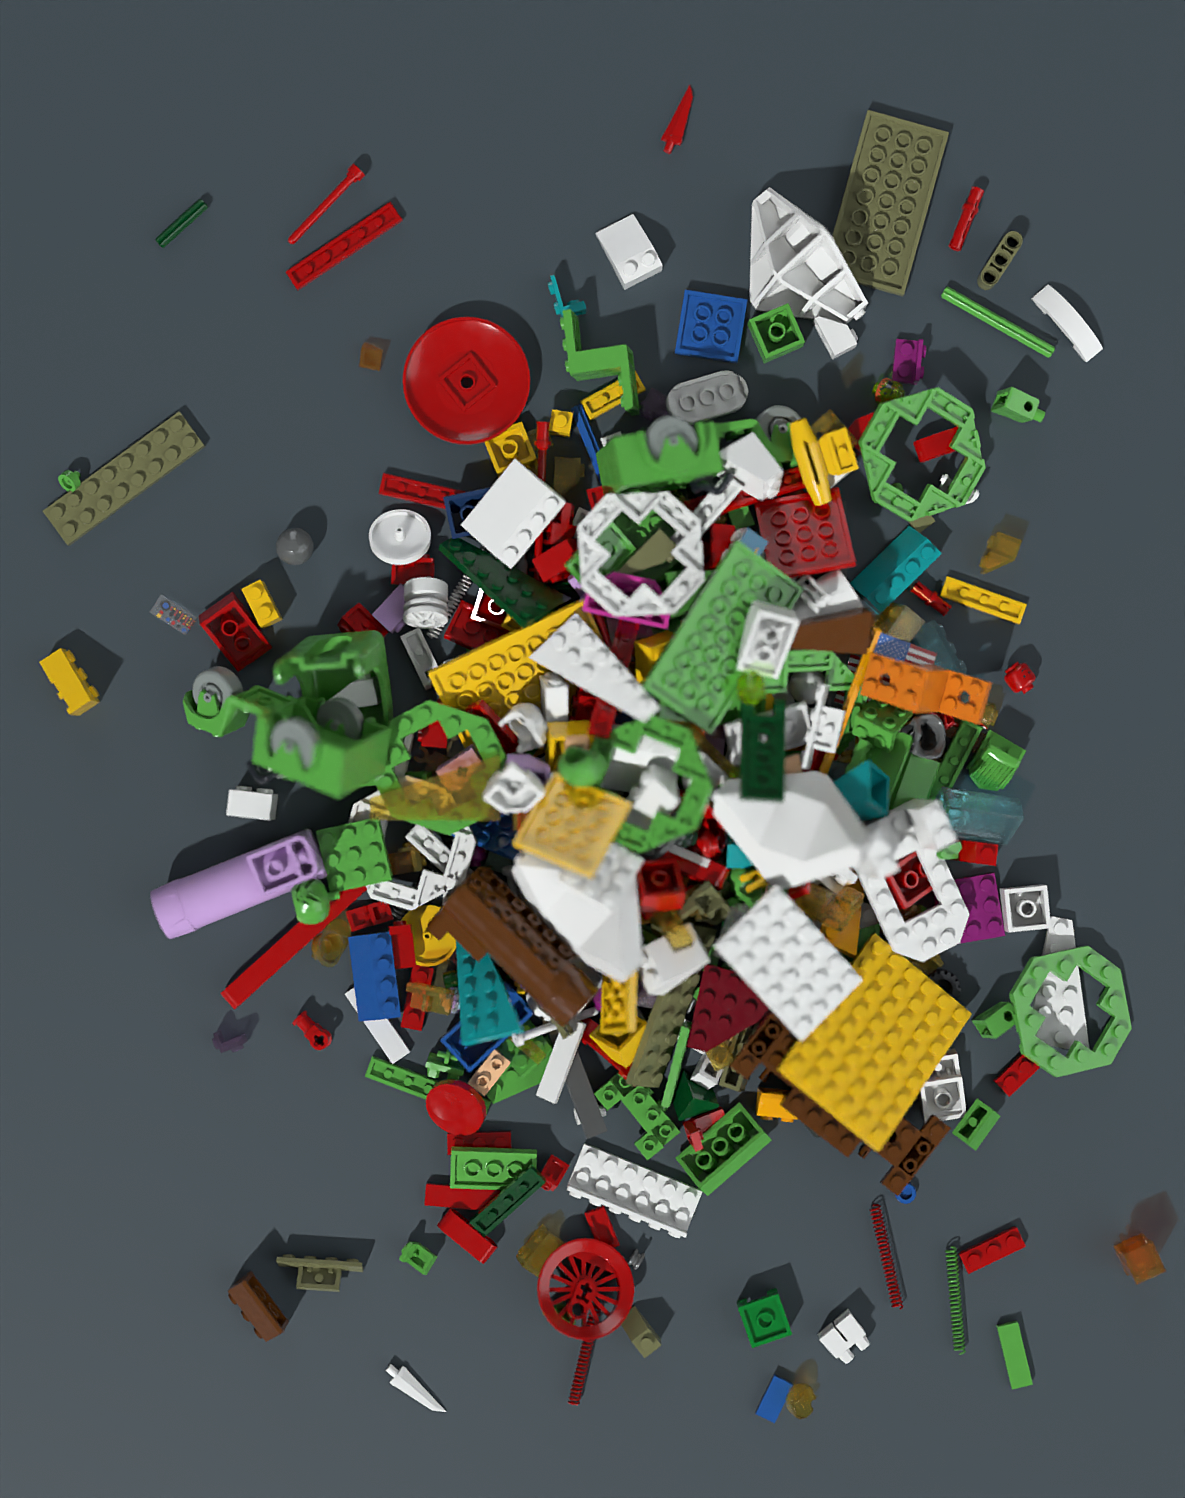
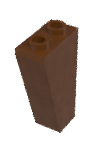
M860 607L801 619L789 648L867 655V648L871 647L872 637L869 635L870 628L874 626L875 616L868 607Z

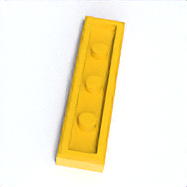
M946 576L939 597L1018 625L1021 623L1027 604L949 576Z

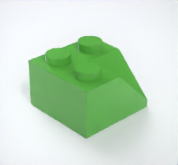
M789 303L749 319V330L764 363L804 346L805 340Z

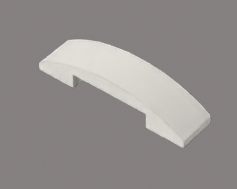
M1049 284L1032 298L1044 314H1048L1074 344L1073 348L1086 363L1103 349L1083 318Z

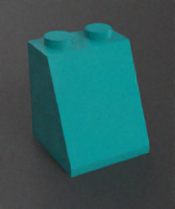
M871 761L863 762L833 782L860 822L888 817L889 776Z

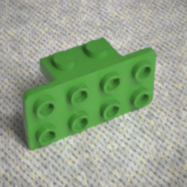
M898 731L893 749L889 753L868 741L860 739L853 749V758L851 763L847 765L845 774L863 762L871 761L889 776L890 801L913 743V737Z

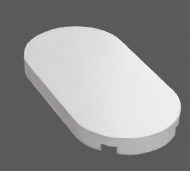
M732 371L716 372L674 386L667 396L666 408L670 416L682 418L690 425L697 424L698 422L738 411L746 402L748 387L745 380Z

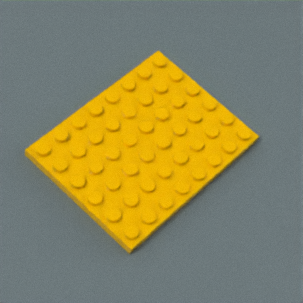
M582 598L554 611L525 629L520 627L427 671L443 705L465 711L469 704L483 699L501 719H504L512 707L521 703H532L542 712L540 675H545L546 672H551L552 670L529 657L574 614H578L604 643L591 613L582 611L585 599ZM563 677L568 688V716H572L571 699L573 695L576 696L578 685ZM617 708L620 713L623 712V710ZM468 729L458 734L464 748L473 744L477 749ZM544 745L538 748L533 757L545 753Z
M873 933L850 964L863 980L803 1041L797 1039L776 1070L875 1151H880L972 1013L905 957L893 952L888 943L876 933Z

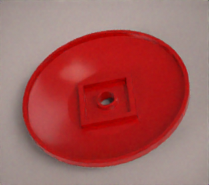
M457 317L434 325L415 342L404 365L403 391L412 415L429 433L450 443L462 445L479 444L500 436L520 417L529 396L530 371L522 348L505 329L485 319ZM470 377L473 380V385L470 388H464L461 385L463 378Z

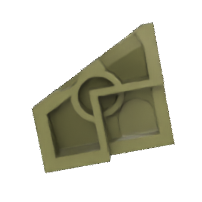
M707 881L689 897L679 913L682 918L691 916L696 921H707L709 924L717 925L734 912L722 895Z

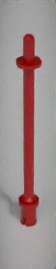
M536 421L537 436L534 445L538 449L537 477L546 482L547 449L551 446V441H549L550 422ZM544 530L535 540L534 558L543 553ZM535 565L529 568V571L534 572V578L542 582Z

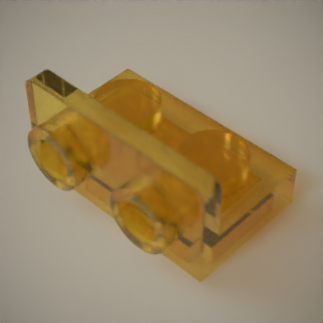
M542 1224L533 1232L528 1242L520 1248L516 1258L523 1268L539 1277L545 1260L556 1248L565 1242L549 1232L547 1227Z

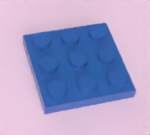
M685 290L675 354L737 364L748 299Z

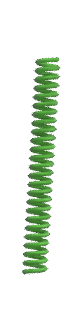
M951 1246V1248H954V1250H945V1252H946V1253H951V1252H953V1253H955V1254H946L945 1256H946V1257H956V1258L946 1259V1261H956V1262H954V1263H946V1265H947V1266L955 1265V1267H947L946 1269H947V1270L955 1269L956 1271H948L947 1274H957V1275H955V1276H952V1275H951V1276H947V1278H957V1279H956V1280H948L947 1282H948V1283L957 1282V1284H948L947 1286H949V1287H954V1286L958 1287V1288H949L948 1290H949V1291H959V1292H956V1293H954V1292L949 1293V1295H959V1296H957V1297H949L950 1300L959 1299V1301H950L949 1303H950V1304H956V1303H958L959 1305H951L950 1308H960V1309H958V1310L952 1309V1310H950V1312H960V1313H959V1314H951L950 1316H951V1317L960 1316V1318H951L950 1320H951V1321H957V1320H960V1321H961V1322H952V1323H951L952 1325H962V1326H960V1327H958V1326L952 1327V1329H962L961 1331H952L953 1334H958V1333H961V1334H962V1335H953V1336H952L953 1338H959V1337L963 1338V1339H954V1340H952L953 1342H963V1343H961V1344H959V1343L953 1344V1346H955V1347H957V1346H963L962 1348H954V1349H953L954 1351L963 1350V1352H960V1353H959V1355H961V1354H964V1353L966 1352V1350L964 1349V1348H965V1345H964V1344H965V1341H963V1340L965 1339V1338L963 1337V1335H964V1333H963L964 1329L962 1328V1327L964 1326V1325L962 1324V1323H963V1320H962L963 1316L961 1315L963 1312L961 1311V1310H962V1307H960V1306L962 1305V1303H960V1301H961V1299H960L961 1295L959 1294V1293L961 1292V1291L959 1290V1289H960V1286H959L960 1282L958 1281L960 1278L958 1277V1276H959V1273H958L959 1269L957 1268V1267H958V1265H957L958 1261L956 1260V1259L958 1258V1257L956 1256V1255H957V1252H956L957 1248L954 1247V1246Z

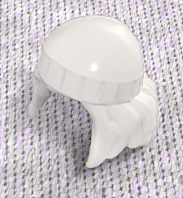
M532 703L515 705L504 719L499 722L500 726L508 723L510 729L518 737V743L520 744L517 747V752L519 754L534 748H541L546 742L548 725L545 723L541 710Z

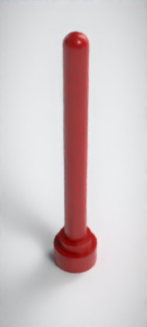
M352 164L347 169V177L288 238L290 244H295L353 182H360L365 177V174L355 164Z

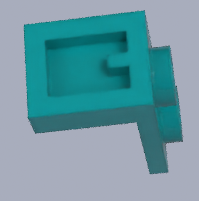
M550 275L551 282H548L550 294H555L557 302L553 303L556 315L560 314L563 317L562 310L569 309L577 316L586 314L584 301L572 300L567 303V306H563L555 275Z

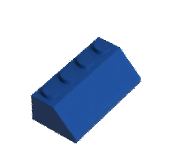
M390 932L348 937L358 1021L401 1017Z

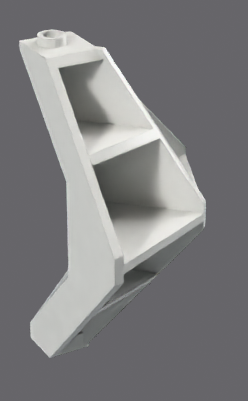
M770 187L753 200L749 301L755 309L768 312L789 303L794 317L814 320L820 316L843 324H847L853 318L858 320L866 313L864 309L868 302L832 237L824 227Z
M817 771L785 774L783 803L739 800L740 779L727 780L720 789H716L713 795V801L715 802L714 816L771 886L777 885L783 890L857 867L868 853L870 835L828 775Z
M522 852L514 860L516 864L512 869V873L533 912L576 954L574 958L622 983L641 966L643 957L636 875L615 912L611 915L555 882L563 869L562 866L529 852L526 854Z

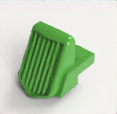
M988 730L966 767L969 770V777L979 789L1003 790L1019 767L1026 750L992 730Z

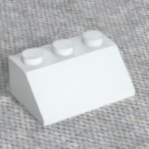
M651 764L647 771L642 773L636 786L632 787L626 799L632 803V808L624 821L648 831L656 812L669 816L680 801L674 772Z

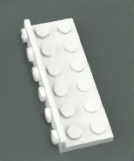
M586 1143L583 1144L567 1185V1190L570 1191L569 1194L573 1197L581 1199L583 1196L590 1199L589 1202L593 1205L601 1207V1204L608 1206L609 1210L613 1213L620 1215L623 1212L628 1214V1218L633 1221L641 1222L643 1220L649 1223V1227L656 1230L661 1228L668 1230V1234L676 1238H680V1236L686 1238L688 1227L702 1194V1191L696 1187Z

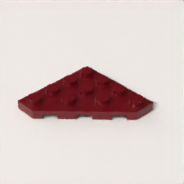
M707 963L704 967L686 1047L708 1052L765 1018L771 1012V1009L735 970Z

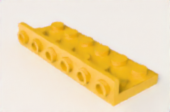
M637 970L624 983L602 972L601 1034L618 1035L620 1033L636 1032Z

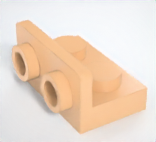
M498 1048L494 1049L469 1079L468 1084L482 1095H486L510 1065V1061L501 1054Z

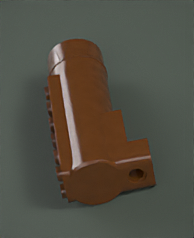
M479 867L447 898L439 911L428 922L429 931L438 941L449 933L477 962L488 953L538 1003L542 1010L562 1028L599 991L598 987L588 976L571 962L576 954L489 868Z

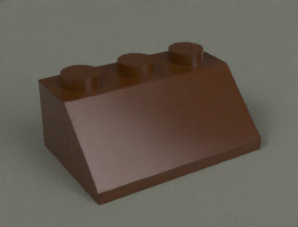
M252 1271L230 1286L228 1289L229 1299L233 1304H238L242 1310L243 1318L253 1324L255 1327L254 1332L260 1339L263 1338L267 1342L284 1332L289 1320Z

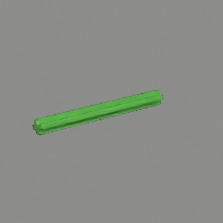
M946 287L942 292L941 297L1033 350L1046 357H1050L1053 354L1055 347L952 288Z

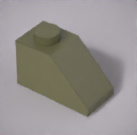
M634 1305L621 1325L634 1346L646 1358L661 1346V1338Z

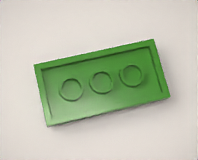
M452 1147L450 1188L503 1190L531 1164L536 1168L537 1149Z

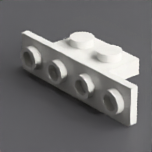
M822 684L821 688L818 687L815 700L818 701L816 709L813 708L810 715V721L813 722L811 730L808 729L805 736V742L808 743L806 751L803 750L800 757L803 769H810L814 749L836 753L846 711L825 706L830 687L828 684Z

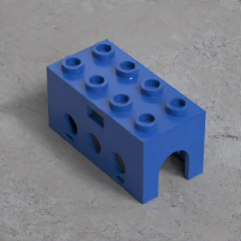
M505 979L503 982L510 996L509 999L522 1025L534 1012L524 997L517 993L514 986ZM459 1021L443 1035L441 1042L470 1072L509 1036L465 1046L461 1040V1023Z

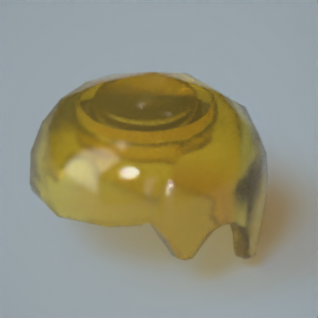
M800 1383L792 1386L787 1393L785 1399L786 1408L800 1420L807 1418L813 1412L811 1402L816 1400L813 1388L806 1383Z

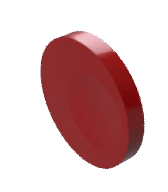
M453 1079L439 1081L432 1087L426 1097V1109L430 1118L438 1127L448 1133L460 1136L473 1134L481 1127L486 1118V1105L483 1098L473 1087L462 1081Z

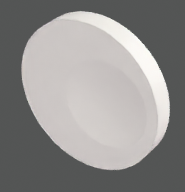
M397 509L388 511L380 515L371 525L369 530L370 547L373 553L384 562L395 565L412 563L420 559L430 547L431 531L429 524L420 514L410 510Z

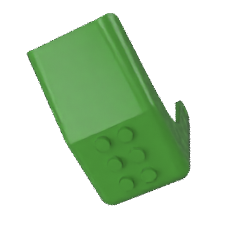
M370 630L308 636L276 663L275 678L278 684H285L290 678L295 676L299 681L302 696L307 695L315 699L323 697L325 702L358 678L365 677L367 674H370L371 677L377 676L382 702L376 705L358 707L363 716V720L373 717L375 718V723L389 727L390 720L393 719V699L384 638L378 631ZM372 780L362 786H375L376 784Z

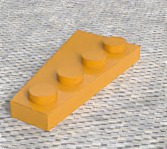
M850 868V870L857 875L855 869ZM857 878L854 884L845 886L840 895L836 896L833 894L819 932L836 951L855 958L857 955L863 886L859 878Z

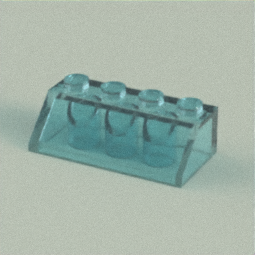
M942 786L934 799L940 802L956 838L1007 845L1025 818L1018 798Z

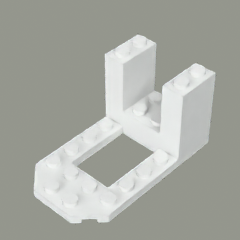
M913 798L889 810L888 817L872 819L862 824L870 835L868 853L860 865L854 867L893 952L923 962L960 943L969 912L945 860L937 857L939 849L957 841L938 800ZM916 851L939 904L904 922L884 877L899 870L895 860Z

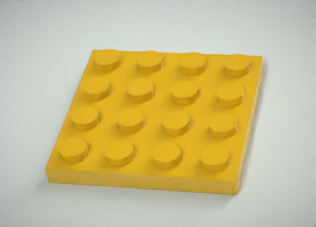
M553 771L544 787L545 795L532 808L513 842L514 847L593 879L632 808V803L592 786L575 787L570 785L559 773Z

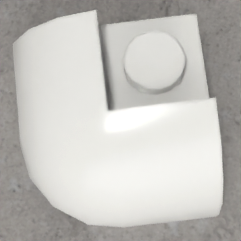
M511 761L501 772L497 771L492 776L484 790L483 799L506 814L508 812L517 813L521 811L525 813L545 795V790L541 781L529 769L525 771Z

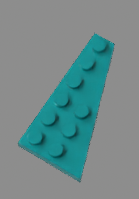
M456 941L462 1044L468 1046L525 1032L517 1018L516 1010L511 1004L510 996L500 973L495 967L494 959L487 953L477 962Z

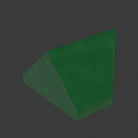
M682 1068L673 1102L679 1121L719 1107L714 1090L712 1088L707 1090L690 1080L692 1074Z

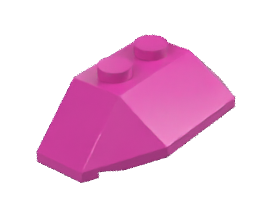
M615 571L605 576L628 599L633 596L643 583L658 597L663 595L656 581ZM588 593L585 595L582 609L585 612L665 629L668 627L670 614L614 617Z

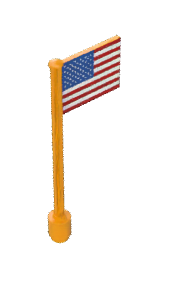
M871 627V647L867 648V655L862 654L842 707V710L846 712L838 745L864 680L871 653L881 654L913 665H933L937 653L883 634L879 627ZM887 673L882 677V682L886 686L890 683V676ZM826 751L818 771L819 773L828 775L835 753Z

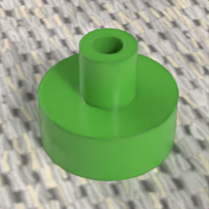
M65 470L59 475L58 480L66 491L74 492L81 485L79 479L81 474L78 471Z

